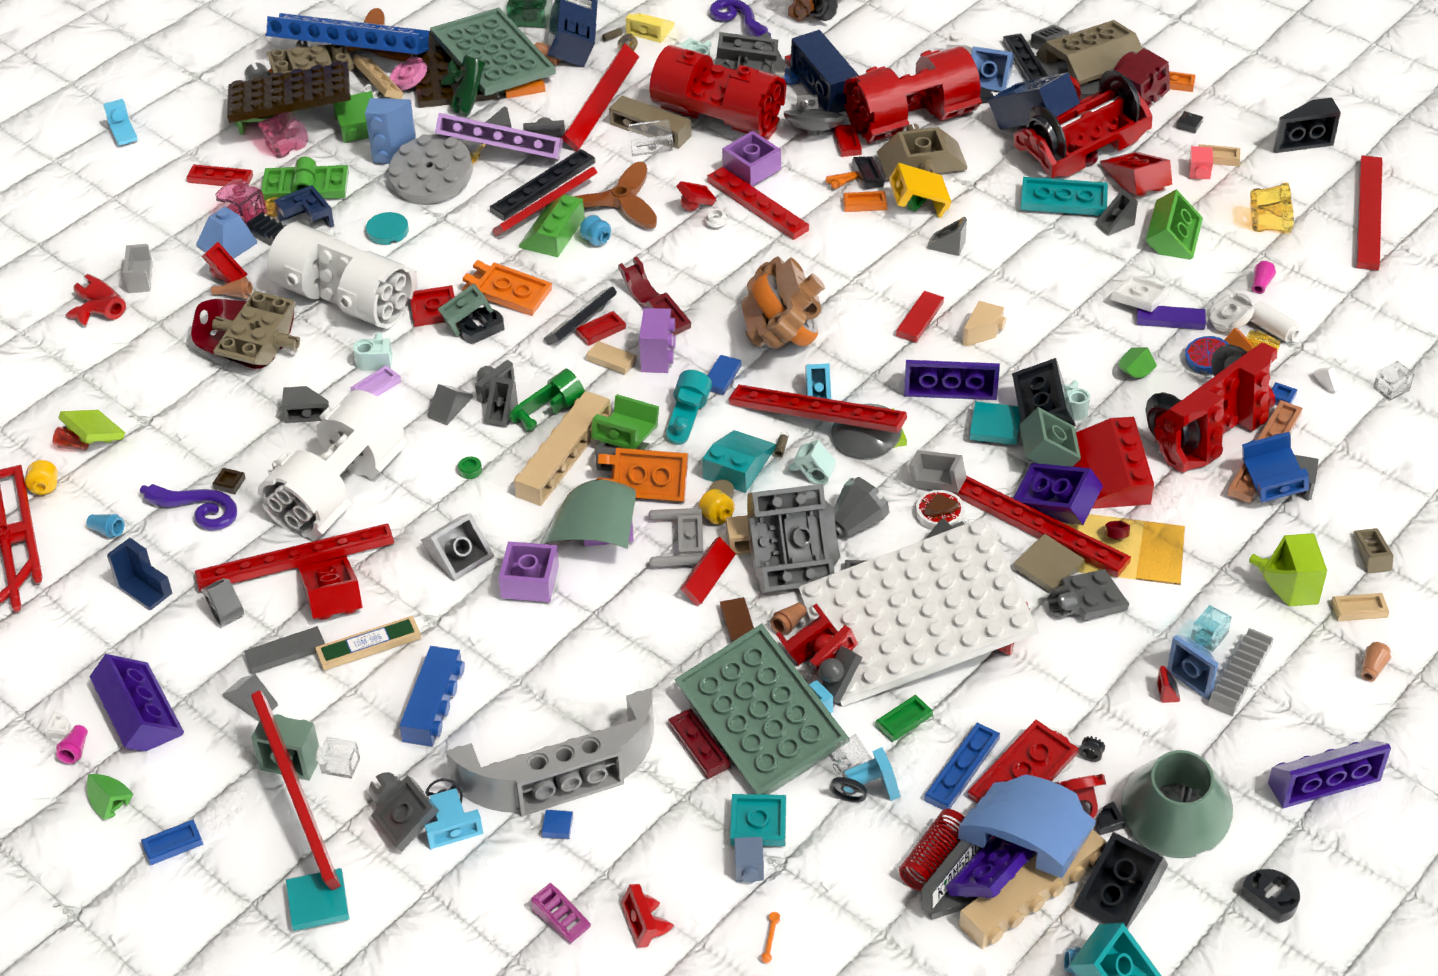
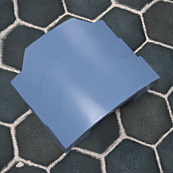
M1022 775L1007 782L993 783L986 795L980 799L974 809L968 812L959 825L958 838L984 848L992 835L1037 852L1036 869L1063 878L1095 827L1096 821L1083 810L1077 793L1043 778Z

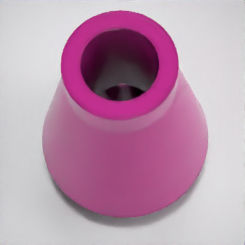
M1260 261L1254 267L1252 290L1255 293H1264L1276 275L1273 263Z
M75 725L58 743L56 755L60 761L72 764L82 757L85 739L88 735V730L84 726Z

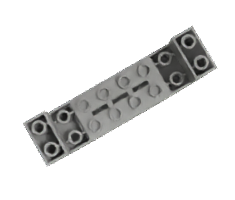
M652 688L626 695L628 722H622L616 726L597 730L578 738H571L552 746H545L526 754H519L507 760L493 762L484 767L480 766L472 743L447 750L446 757L450 780L456 782L462 790L463 797L474 804L500 812L520 813L521 816L623 785L624 779L638 768L651 748L654 737Z

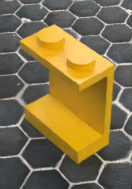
M902 163L897 164L889 177L897 205L905 207L912 195L931 199L937 216L941 218L945 211L950 208L952 202L942 175Z

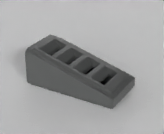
M1056 25L1045 27L1031 34L1030 45L1040 49L1045 42L1068 35L1069 31Z

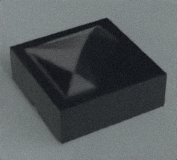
M1184 111L1177 121L1176 128L1196 133L1203 123V116Z

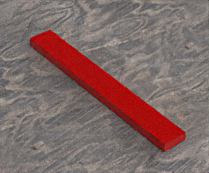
M626 43L621 46L561 137L575 151L581 148L640 57Z
M1361 155L1356 260V268L1379 271L1382 157Z
M738 384L729 397V403L733 406L898 433L907 420V413L905 411Z
M966 476L967 478L958 493L952 492L959 496L961 500L1037 538L1044 534L1048 535L1082 557L1085 562L1101 570L1105 569L1107 573L1117 578L1131 562V556L969 476Z
M389 523L199 569L195 571L197 585L200 592L202 588L222 578L229 579L232 584L297 568L298 566L394 544V539Z
M259 690L252 693L251 698L323 881L333 891L341 887L340 881L268 700Z

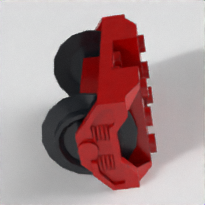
M1108 70L1101 76L1100 91L1080 100V104L1057 117L1043 106H1034L1029 112L1027 127L1014 133V147L1019 151L1027 150L1034 156L1050 178L1070 176L1085 168L1087 154L1107 144L1113 146L1117 151L1134 144L1147 130L1152 128L1153 115L1145 100L1137 92L1134 84L1119 72Z
M1263 342L1249 352L1231 344L1220 346L1213 353L1211 361L1214 375L1212 379L1183 400L1165 392L1155 393L1147 400L1145 412L1148 427L1157 440L1159 449L1170 467L1185 473L1190 469L1207 466L1222 455V438L1224 433L1234 428L1236 424L1254 431L1268 420L1270 408L1275 405V395L1269 386V374L1272 362L1277 359L1276 348Z

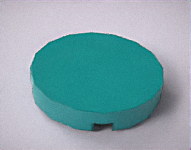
M395 212L377 214L369 219L366 224L367 235L372 242L377 244L389 245L395 240L396 243L400 242L409 232L408 220L403 215Z

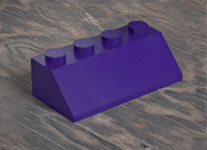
M906 360L904 397L997 400L1000 363Z
M105 654L89 677L123 746L130 750L148 751L181 737L184 731L148 662Z
M1374 740L1360 743L1353 742L1342 748L1329 749L1324 753L1304 756L1299 760L1288 763L1282 762L1271 768L1268 785L1281 807L1287 808L1379 782L1382 779L1391 746L1388 743Z

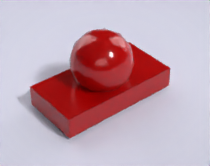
M680 181L676 186L682 194L680 200L682 208L687 211H695L699 208L700 204L713 206L717 201L716 197L705 185Z
M219 242L215 243L201 256L208 263L211 275L215 279H222L226 284L248 275Z
M844 625L834 636L821 634L814 640L813 650L816 655L810 660V663L817 676L820 677V664L828 658H835L841 645L850 650H853L858 645L851 628Z

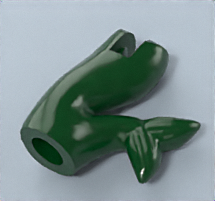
M464 56L459 71L453 61L449 63L448 75L442 79L440 87L460 83L451 99L450 109L452 111L460 112L462 115H470L476 101L485 62Z

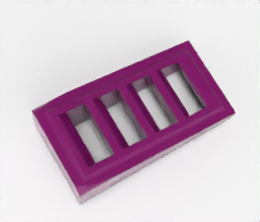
M552 883L546 885L531 898L532 911L570 944L591 927V923ZM559 906L560 908L552 914L551 911ZM568 914L561 922L559 921L564 915ZM572 922H577L570 930L566 929Z

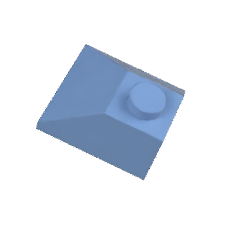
M973 46L971 56L979 73L981 87L999 92L1007 89L1014 61L1013 52Z
M225 206L208 217L196 246L206 253L215 243L219 242L233 258H236L256 245L257 240L242 218Z
M1175 635L1172 639L1167 670L1172 676L1209 700L1213 691L1219 663L1210 651L1201 644L1188 637Z

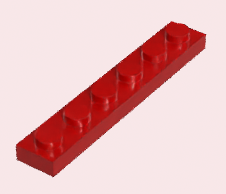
M723 166L707 175L708 183L792 240L809 231V224Z

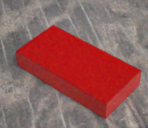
M854 124L834 127V135L841 157L862 155V147Z
M612 311L577 327L576 334L590 346L597 341L626 329V323Z

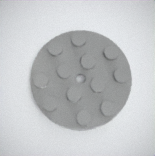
M424 134L400 147L390 161L388 173L393 189L402 199L416 204H433L453 197L467 185L472 176L473 163L468 148L459 139L441 134Z

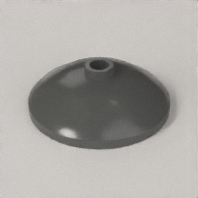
M786 110L783 114L787 121L797 128L807 130L809 135H819V131L833 129L845 120V115L820 110Z
M871 403L863 404V405H869V406H875V407H881V408L890 409V408H888V407H885V406L879 405V404H871ZM833 423L831 434L833 443L839 451L850 457L865 459L883 455L893 449L901 438L902 428L898 433Z

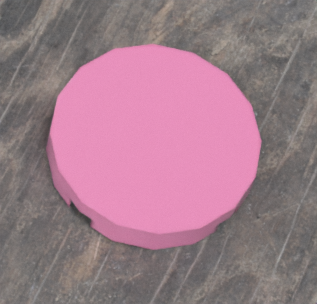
M408 58L406 63L403 64L401 62L393 69L390 79L401 91L414 87L424 78L427 66L421 58Z

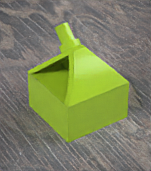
M1314 533L1284 535L1270 559H1263L1255 554L1251 555L1249 563L1259 568L1269 586L1288 606L1319 604L1328 570Z

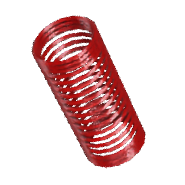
M943 809L900 865V877L909 887L922 891V887L925 884L915 880L909 874L906 867L916 878L927 882L939 865L947 858V855L953 850L952 848H955V845L958 844L957 841L960 842L961 839L958 838L959 829L952 823L944 821V819L952 821L957 826L960 824L951 818L943 816H951L962 823L965 817L961 813L952 809ZM912 869H914L919 875L923 876V877L925 878V880L922 879L921 877L917 876V875L912 871Z

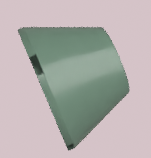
M1175 750L1144 764L1130 776L1122 793L1121 811L1124 821H1126L1132 832V836L1145 848L1166 857L1191 858L1208 849L1212 850L1225 838L1233 818V803L1227 786L1204 758L1190 751ZM1168 784H1181L1193 789L1201 798L1188 803L1176 802L1164 796L1159 791V788Z

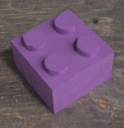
M751 131L722 148V166L751 186H754L781 170V149L756 132Z
M643 309L639 335L641 372L668 373L669 364L674 363V350L671 349L676 348V335L672 334V332H675V318H671V309Z
M508 541L498 578L501 598L551 602L559 568L557 545Z

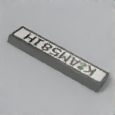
M960 840L922 887L923 910L930 913L933 912L948 893L946 885L982 847Z

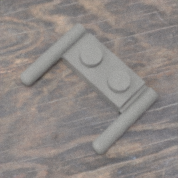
M700 508L650 510L648 516L652 520L678 518L679 556L651 557L649 560L650 565L653 567L697 565L704 555L702 510Z

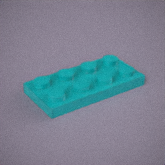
M1023 177L1020 210L1101 216L1107 208L1108 183Z

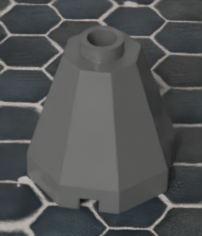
M861 477L850 478L844 484L834 506L837 537H850L884 520L890 513L887 500L884 497L880 500L877 497L879 493L877 488Z

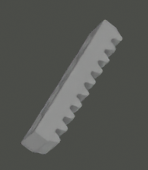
M1248 628L1247 634L1244 635L1243 641L1240 642L1239 648L1236 649L1235 655L1232 656L1231 662L1228 663L1227 669L1224 670L1223 676L1220 677L1219 683L1216 684L1215 689L1212 691L1208 707L1233 717L1273 644V637Z

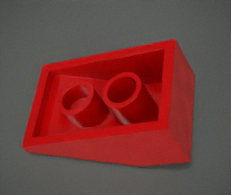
M1132 152L1100 161L1101 166L1124 190L1133 193L1134 196L1146 195V192L1151 190L1162 191L1165 189L1164 187L1173 185L1171 162L1169 159Z
M347 556L298 566L306 600L313 619L324 620L332 617L333 614H351L356 612L357 609L363 608L358 579Z

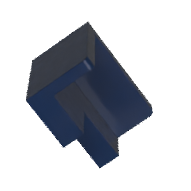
M313 185L274 200L279 221H284L306 212L312 221L323 218L330 228L334 226L331 206Z
M129 537L107 554L117 588L146 609L152 610L173 594L168 577L151 566L147 549Z

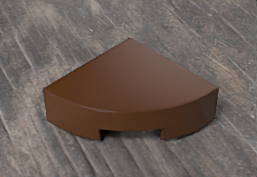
M936 494L926 508V515L938 517V514H952L958 509L959 502Z

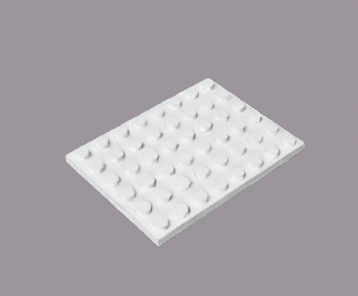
M987 516L799 587L811 622L819 617V614L813 608V605L817 603L837 631L844 625L848 626L858 642V645L852 651L863 658L840 701L842 707L1039 634L1037 625Z

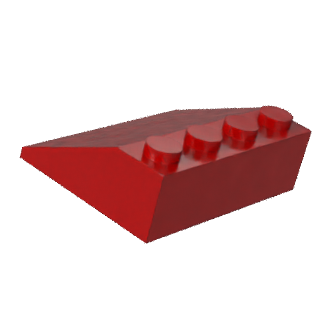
M1134 416L1109 418L1076 432L1081 459L1073 467L1091 468L1103 485L1092 509L1151 505L1154 481Z

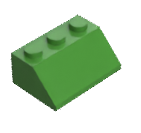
M1175 189L1156 200L1146 241L1159 255L1190 260L1194 258L1203 217Z
M563 194L548 204L520 242L519 248L559 257L581 222L585 219L583 199Z

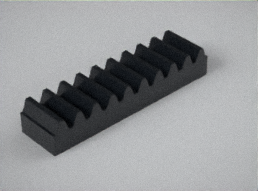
M263 212L246 223V226L255 238L270 246L278 233L285 227L282 222L277 223L275 218L271 220L269 215L265 217Z

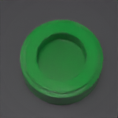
M472 456L461 459L458 463L459 475L465 479L478 477L482 473L481 461Z

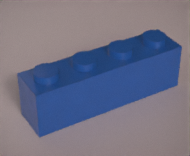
M430 645L399 725L402 742L433 747L436 737L441 736L443 718L449 714L451 696L456 695L458 677L463 676L465 662L461 660L460 650Z

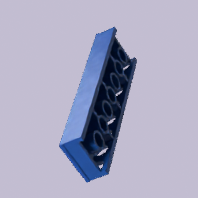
M279 13V17L267 16V32L265 36L410 54H420L429 50V30Z

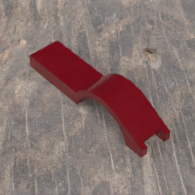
M637 256L633 258L634 265L628 268L623 263L618 264V269L631 295L641 306L671 309V318H675V332H672L673 335L691 328L692 322L667 292L660 294L651 286L644 271V265Z

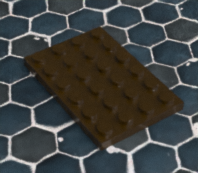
M429 31V50L420 54H412V57L421 58L427 66L424 78L416 84L418 108L450 105L451 99L460 83H455L450 86L440 87L442 79L448 75V65L453 59L436 42ZM478 89L475 102L498 99V92L485 96Z
M335 61L331 65H315L305 70L299 68L286 74L277 72L269 77L256 76L248 81H233L231 84H228L229 123L351 100L348 63Z

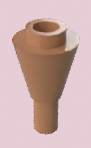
M246 277L223 286L211 287L212 295L225 294L243 299H248L253 291L252 283Z

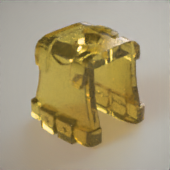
M1289 182L1281 183V185L1271 188H1255L1251 190V225L1255 232H1263L1264 230L1284 231V233L1292 232L1294 227V211Z

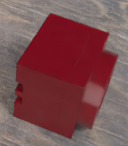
M1146 48L1141 49L1138 53L1132 51L1125 54L1114 68L1115 71L1127 77L1134 84L1137 92H1139L1149 108L1152 102L1156 103L1158 101V96L1163 97L1170 91L1169 61Z

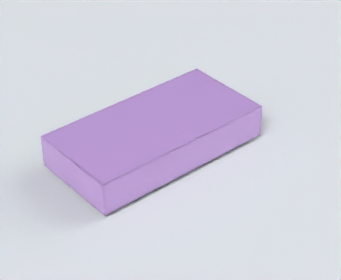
M385 365L351 386L350 389L351 391H366L378 397L399 384L401 377Z

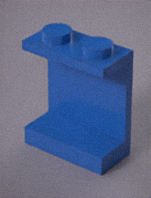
M1290 432L1275 434L1271 437L1242 444V459L1261 503L1309 490V474L1306 468H1300L1291 448Z

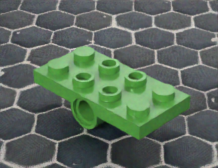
M300 157L297 159L295 167L265 168L261 199L262 201H274L311 185L315 187L323 198H346L349 176L348 165L317 166L312 158Z

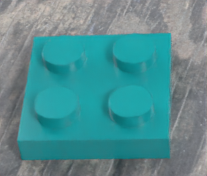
M732 794L730 845H735L734 838L762 837L763 846H785L786 795Z

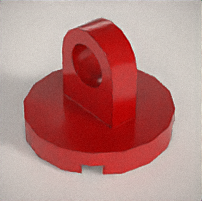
M1103 774L1068 779L1061 783L1059 781L1054 782L1077 793L1080 801L1088 802L1090 805L1089 815L1092 818L1097 815L1098 804L1094 787L1106 785Z

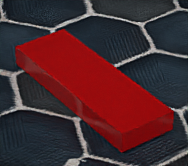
M193 164L186 178L188 183L248 188L253 178V171L249 169Z
M924 290L897 328L896 336L917 343L944 304V297Z
M721 537L714 539L680 590L696 606L701 605L736 553Z

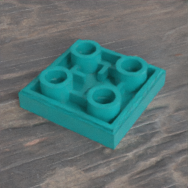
M975 401L969 439L980 442L987 441L1004 445H1017L1020 425L1018 406Z
M342 868L335 869L341 887L333 891L325 884L320 872L286 879L293 931L350 919Z

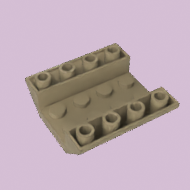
M1111 20L1047 41L1038 50L1036 57L1046 64L1055 63L1059 59L1064 60L1068 64L1069 75L1075 78L1080 85H1084L1089 81L1101 79V76L1106 71L1114 70L1118 61L1125 54L1132 51L1138 53L1143 48L1135 32L1119 22Z

